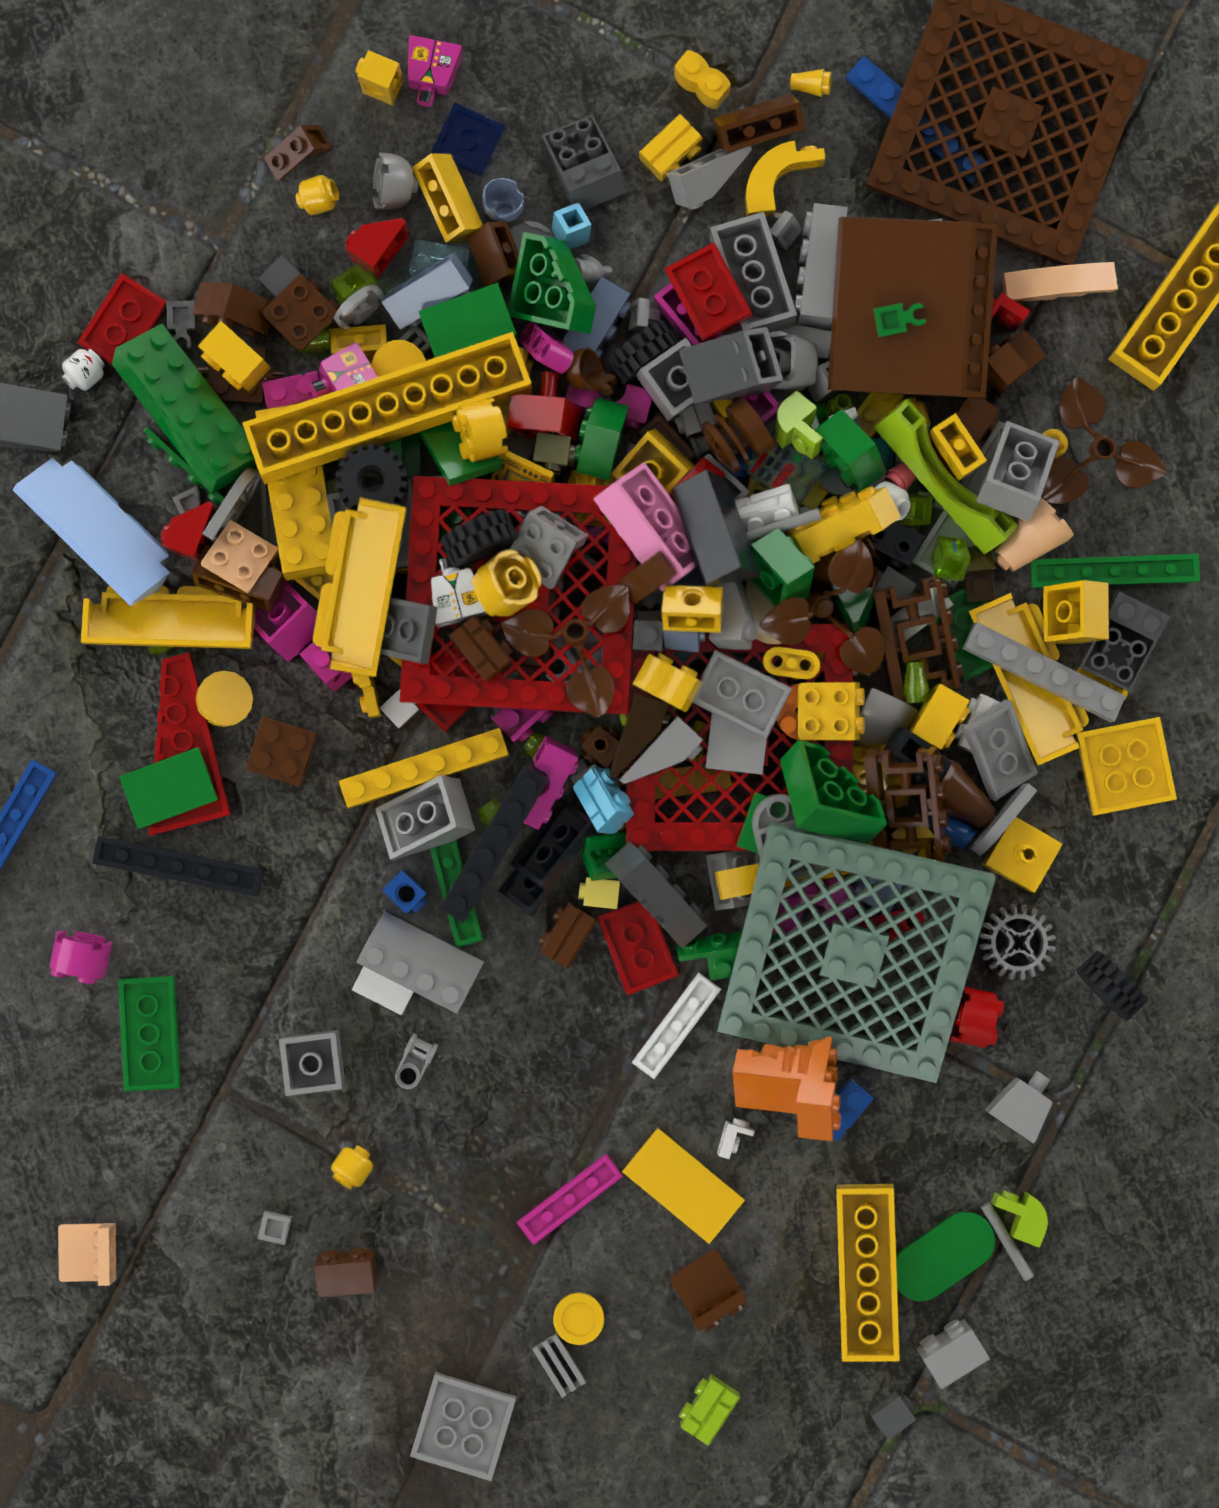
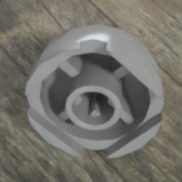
M380 152V158H377L375 162L373 189H376L378 192V197H373L374 207L380 210H397L407 204L412 193H417L418 181L416 176H413L412 166L406 159L396 154Z

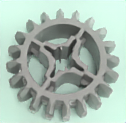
M1010 904L1009 914L1004 907L999 908L1000 918L993 913L989 915L990 919L994 922L993 925L987 922L983 923V927L989 929V933L979 934L980 938L987 939V943L980 944L979 948L989 950L988 953L982 956L983 960L993 958L988 967L993 970L999 965L1000 967L997 971L999 976H1003L1008 970L1007 976L1010 980H1014L1016 972L1020 980H1025V971L1031 977H1035V966L1041 971L1045 970V966L1041 963L1042 959L1047 962L1052 961V958L1045 954L1047 950L1055 951L1056 947L1048 945V941L1055 940L1056 936L1046 935V932L1050 931L1053 926L1051 924L1042 926L1041 924L1046 920V916L1041 915L1035 919L1038 911L1035 908H1032L1027 914V905H1021L1017 913L1015 904ZM1013 919H1023L1030 924L1016 932L1008 927L1006 922ZM1000 930L1005 938V945L998 954L996 936ZM1035 931L1039 938L1036 954L1033 953L1034 951L1030 947V939ZM1011 935L1019 938L1022 935L1020 943L1023 949L1019 947L1011 949L1015 943ZM1015 953H1020L1029 960L1022 965H1010L1005 962L1008 957Z

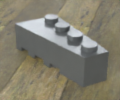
M629 841L605 865L683 949L707 927L701 919L704 913L694 902L690 905L685 902L686 893L676 883L671 886L667 882L670 876L659 864L654 867L649 862L652 856L642 845L636 848Z

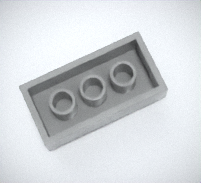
M814 203L812 212L807 211L802 235L807 236V239H803L799 256V263H804V267H800L797 274L796 290L800 291V295L796 294L794 301L797 325L822 330H829L831 327L838 218L847 217L848 207Z
M764 212L710 227V243H715L753 314V318L737 325L738 331L767 327L768 332L771 333L795 326L797 313Z

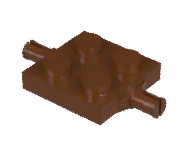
M249 346L266 362V347ZM208 363L206 367L195 366L201 375L206 378L207 383L222 402L264 404L262 382L285 377V371H268L250 392L246 391L243 387L238 391L222 376L225 372L222 368L217 372Z

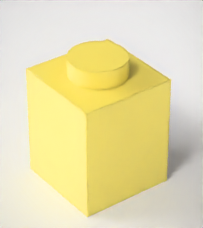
M586 877V883L580 882L578 899L584 900L583 906L617 909L620 881L608 879L591 881L589 877Z

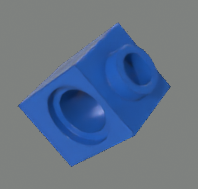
M402 870L382 890L406 914H409L411 911L416 914L427 903L424 897L428 893L405 870ZM404 886H410L414 889L415 897L410 902H405L400 897V891Z

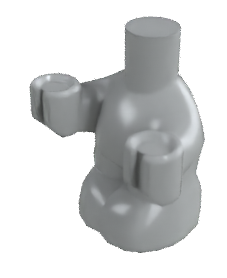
M577 254V258H574L591 294L601 277H611L612 268L610 266H602L592 256Z

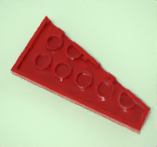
M190 652L162 659L154 763L200 747L219 800L150 825L148 836L231 815L209 723L198 711L196 695L199 683Z

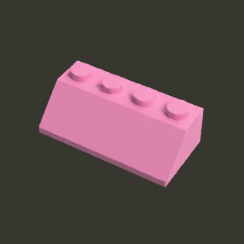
M645 462L615 481L594 498L602 513L606 515L619 536L623 538L641 564L660 551L677 573L672 579L659 587L662 592L665 585H672L696 567L678 508Z

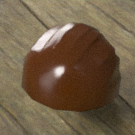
M586 347L574 351L572 363L566 371L569 385L574 389L596 391L604 395L614 394L611 386L617 383L616 376L614 374H604L601 361L593 349Z

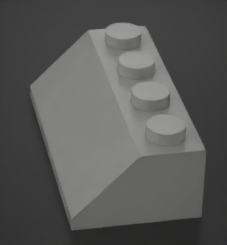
M384 911L356 963L458 1014L484 961Z

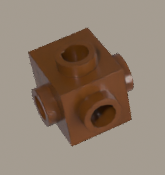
M599 725L595 730L590 727L580 739L584 742L581 745V748L584 750L582 756L592 765L598 762L607 769L614 761L619 745L616 739L619 735L607 725L604 729ZM598 741H603L606 744L603 750L595 748V744Z

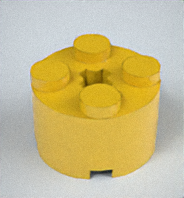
M493 398L460 405L456 411L457 415L452 416L453 428L455 432L460 433L462 443H459V449L463 460L469 459L471 462L507 453L508 445L502 447V439L507 438L504 419L499 406H492L495 402Z
M506 550L481 566L472 577V585L474 586L476 597L488 615L511 616L536 599L538 588L541 586V577L536 565L530 558H523L517 554L519 553L517 551Z

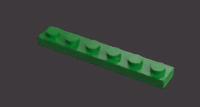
M1199 554L1035 559L1029 563L1030 589L1082 580L1108 583V586L1200 582Z

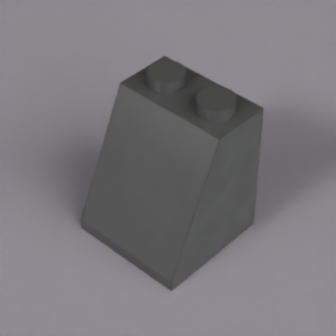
M0 383V447L51 453L60 451L61 447L65 446L67 431L63 430L64 419H68L70 414V403H67V395Z

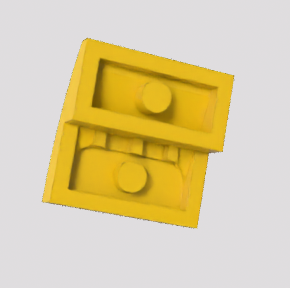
M386 324L349 327L348 330L341 328L330 329L332 355L358 342L370 365L376 351L383 344L388 343Z

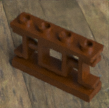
M937 575L930 576L928 579H920L923 593L897 598L893 585L883 589L881 587L873 589V609L877 630L882 634L885 641L883 660L890 696L901 701L906 700L905 697H916L914 683L939 677L940 684L945 687L960 688L959 679L964 678L961 663H956L954 652H958L957 639L955 635L951 636L949 625H953L952 613L950 608L946 609L944 598H948L947 586L945 581L941 582ZM930 588L933 589L939 624L936 623L933 613L919 615L917 603L932 600ZM886 598H889L892 608L902 606L907 608L908 619L894 622L896 631L894 634ZM929 624L933 647L907 652L903 629ZM942 642L949 673L948 678L943 667L930 670L928 657L942 654L940 644ZM897 652H900L901 660L904 663L917 660L919 672L904 675L906 687H903Z
M930 747L929 750L919 748L916 752L917 762L892 763L890 750L880 752V748L868 749L864 756L868 797L873 794L881 802L887 823L872 839L873 846L890 850L888 817L889 828H905L906 838L893 839L891 850L901 852L900 849H925L927 859L944 862L946 854H950L951 844L950 838L945 837L944 827L948 826L947 810L942 808V800L945 799L946 792L944 782H940L939 772L943 771L942 755H937V747ZM926 761L928 765L930 795L928 784H912L911 773L924 772ZM881 762H883L884 774H900L901 785H888L885 790L886 797ZM920 794L922 816L897 817L895 795ZM931 815L933 817L936 849H934L933 837L917 838L916 827H929Z

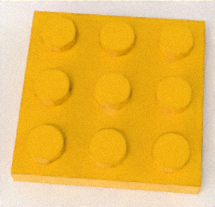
M1160 717L1076 733L1092 816L1177 799Z

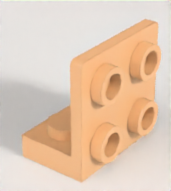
M230 520L202 559L201 566L249 593L267 566H274L276 564L278 547Z
M116 1223L59 1225V1281H98V1286H110L116 1280Z

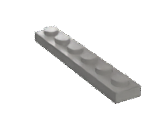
M978 622L973 624L962 648L1109 722L1116 720L1126 697Z

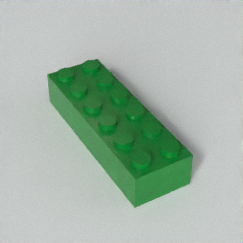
M163 324L152 328L115 349L112 362L113 367L211 494L237 480L248 467L257 468L246 432Z

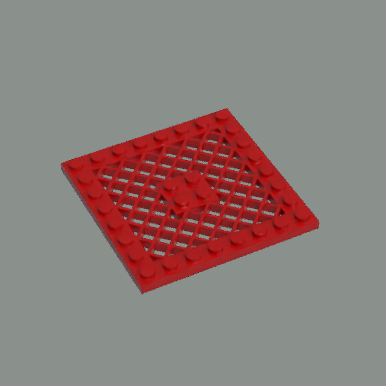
M413 476L406 601L433 606L431 578L443 575L442 569L437 572L438 552L443 558L448 557L442 550L444 548L442 543H439L440 524L447 532L451 531L444 520L454 511L464 520L461 524L463 525L469 520L476 519L483 512L486 515L489 512L488 510L504 509L509 516L512 514L521 524L515 529L518 534L524 520L516 511L530 512L543 506L553 513H563L560 516L562 519L565 520L569 517L578 529L589 535L588 539L591 543L580 552L577 549L573 551L576 556L566 564L561 574L562 576L565 573L574 582V585L565 593H562L555 586L553 590L559 598L549 606L550 589L541 584L538 588L536 599L515 614L505 617L490 616L491 623H500L494 628L495 631L491 633L492 636L502 629V622L530 609L541 610L556 622L558 626L553 629L550 635H554L560 629H564L565 624L576 616L582 622L587 621L580 613L582 604L576 609L567 597L577 588L587 597L590 593L582 584L592 575L603 585L600 588L620 585L618 580L636 568L637 559L623 538L619 536L612 523L610 522L609 525L602 516L606 515L602 513L600 507L594 501V498L609 486L470 479L449 486L444 477ZM441 507L449 508L441 515ZM459 508L477 510L467 518ZM573 514L591 516L581 524ZM597 518L606 529L594 539L585 528ZM609 534L607 553L599 542ZM595 546L604 558L593 567L585 559L584 555ZM491 554L487 558L475 562L476 565L471 568L473 574L494 555ZM581 560L589 571L577 580L569 569ZM606 562H608L607 582L597 572ZM630 597L629 619L621 630L614 633H604L602 638L594 629L596 625L592 628H587V633L591 631L600 642L589 652L583 647L586 661L589 659L595 667H601L592 655L603 646L602 667L610 673L614 682L613 700L604 714L628 715L634 602ZM564 601L573 612L561 622L552 611ZM487 615L481 616V617H478V618H479V620H481L482 618L486 617ZM455 624L450 625L454 630L458 629ZM436 626L434 628L433 637L442 648L432 656V639L428 664L402 659L400 703L586 713L577 709L570 702L567 695L568 682H563L572 673H579L577 669L581 666L580 660L572 665L563 655L571 648L568 644L559 650L549 640V646L556 654L545 664L539 657H533L541 668L531 677L520 667L530 658L524 655L517 662L513 660L511 663L513 666L502 676L498 674L496 676L498 679L493 678L488 683L483 678H477L480 676L477 671L472 674L463 664L467 660L465 656L458 659L450 650L454 645L452 640L445 644L440 639L437 633L443 627L438 628ZM447 651L456 663L444 673L435 661ZM561 658L570 669L558 679L550 671L549 667ZM431 665L441 676L431 675ZM461 667L469 677L450 675L457 668ZM517 669L526 680L506 678ZM545 671L554 682L534 680Z
M811 624L808 636L800 643L794 645L784 643L767 644L754 639L752 640L751 650L719 649L709 640L710 632H707L706 641H701L699 652H694L684 663L672 652L690 651L665 649L663 635L661 652H666L664 655L670 656L680 666L678 668L680 670L683 665L687 666L696 656L708 665L709 661L700 652H714L717 650L733 659L735 658L729 652H750L741 663L746 664L754 656L763 665V658L757 652H766L773 647L811 651L814 654L824 653V662L819 658L821 666L819 672L813 678L805 679V683H815L814 680L823 671L824 683H853V670L849 669L842 662L839 654L841 644L850 638L834 624ZM632 650L628 713L634 694L665 703L663 700L633 685L648 654L655 656V652L659 651ZM779 656L772 658V665L780 658ZM763 668L760 672L764 674L766 670ZM704 671L696 677L698 680L701 679ZM773 675L779 682L790 687L785 681L788 677ZM691 703L690 706L693 710L682 721L686 724L698 713L708 723L697 734L701 737L710 728L711 719L701 710L702 707ZM669 705V706L667 707V710L671 711V715H672L674 718H675L676 716L679 717V716L672 710V708H673L674 706ZM774 726L771 730L778 738L768 747L767 737L764 766H768V756L778 766L768 776L763 772L760 776L764 780L754 790L743 781L749 773H742L738 776L734 771L728 772L736 780L724 790L715 781L724 770H717L710 776L700 766L707 759V753L698 762L687 757L694 766L684 776L673 766L662 769L656 776L654 772L626 783V794L631 801L629 805L634 812V815L626 822V844L630 841L636 848L642 845L647 851H749L736 846L744 822L729 821L739 811L746 817L747 812L743 807L752 799L754 792L758 793L767 783L778 794H786L788 792L787 786L781 790L771 780L782 769L780 760L771 751L781 741L791 748L793 745L785 738L787 735L784 732L781 734ZM655 737L626 766V771L639 758V756L650 746V744L655 740ZM803 740L806 742L811 741L814 744L821 745L817 740ZM823 740V747L830 753L828 758L839 769L844 766L853 775V740ZM702 741L700 744L708 751V745ZM668 769L680 779L669 791L658 781ZM696 769L708 779L698 790L686 780ZM682 783L694 793L683 805L672 795ZM711 783L722 793L712 804L701 795ZM739 783L750 793L740 804L729 795ZM655 784L665 793L656 804ZM668 797L679 807L669 819L658 809ZM698 797L708 808L696 819L686 808ZM725 797L736 807L726 818L715 809ZM712 811L722 822L701 821ZM655 812L665 822H655ZM684 812L693 822L673 821Z

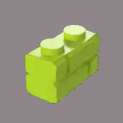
M711 1374L707 1380L704 1378L700 1380L694 1391L697 1394L692 1404L687 1402L679 1413V1417L682 1418L680 1427L706 1445L711 1444L740 1399L738 1391Z

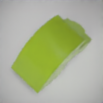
M797 390L779 406L774 435L781 448L784 449L792 443L798 452L805 454L812 460L819 454L820 444L823 437L809 427L814 423L817 407Z
M1004 1190L1002 1194L994 1192L991 1203L998 1208L1016 1214L1009 1234L1015 1239L1040 1248L1048 1226L1047 1213L1043 1205L1028 1192H1024L1021 1202L1018 1201L1020 1196Z

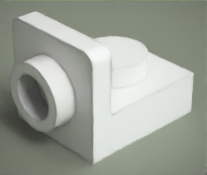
M734 1118L733 1122L726 1120L717 1150L719 1157L730 1159L731 1153L736 1154L740 1142V1137L736 1136L737 1132L754 1136L755 1130L749 1127L750 1122L739 1118Z

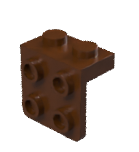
M301 273L263 309L264 317L299 351L304 350L329 324L334 328L338 326L334 316L340 307L332 298L327 300L320 293L322 291L321 287L312 278L307 280Z
M711 1249L670 1276L671 1284L691 1314L693 1323L698 1331L704 1328L706 1331L713 1329L721 1322L719 1320L721 1317L728 1313L732 1316L745 1307L743 1303L747 1301L746 1295L716 1249Z

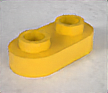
M773 647L766 651L762 660L764 669L769 674L775 676L810 679L820 669V661L817 655L806 650ZM774 656H779L782 660L779 667L772 665L771 661ZM802 660H807L810 663V667L806 671L800 668Z

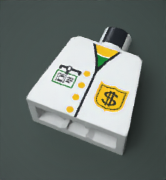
M448 557L440 559L443 575L431 578L433 606L438 607L436 626L439 628L466 621L474 615L477 617L488 615L476 597L474 586L472 585V577L474 576L470 568L459 570V567H453Z

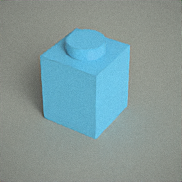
M578 202L554 212L551 230L556 239L566 241L571 250L589 242L591 223Z

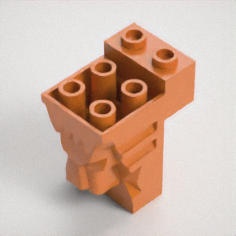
M826 1036L824 1039L811 1041L808 1043V1046L795 1045L791 1047L788 1045L784 1048L774 1044H765L760 1053L750 1049H737L733 1067L735 1106L797 1114L799 1138L833 1141L834 1130L840 1129L841 1113H839L840 1095L835 1093L838 1067H833L836 1066L837 1049L832 1047V1037Z

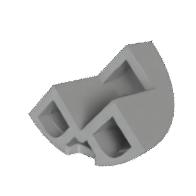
M874 688L869 689L860 711V717H864L865 721L864 734H860V740H853V746L868 747L888 743L898 727L904 729L910 727L918 711L907 703Z

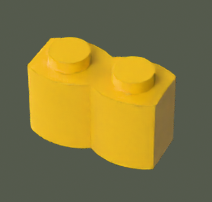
M687 50L675 64L674 77L678 84L684 89L696 93L698 99L705 106L717 110L729 96L731 84L728 78L719 70L710 68L705 59L698 53Z
M658 653L657 657L648 654L633 685L687 712L702 684L696 678L698 673L684 665L681 670L673 667V660L661 653Z

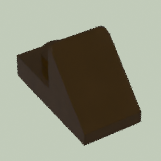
M977 546L962 547L961 557L966 603L996 600L993 571L996 568L991 550L984 555Z

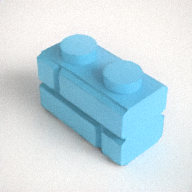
M594 767L573 786V789L597 832L613 834L634 815L629 805L631 801L628 795L619 788L617 784L618 778L609 776L610 769Z

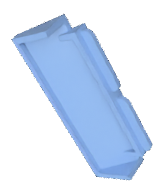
M51 458L18 482L13 488V491L130 606L159 591L170 572L163 566L169 557L168 551L130 514L125 513L119 507L118 502L81 466L76 465L72 460L62 467L54 458Z

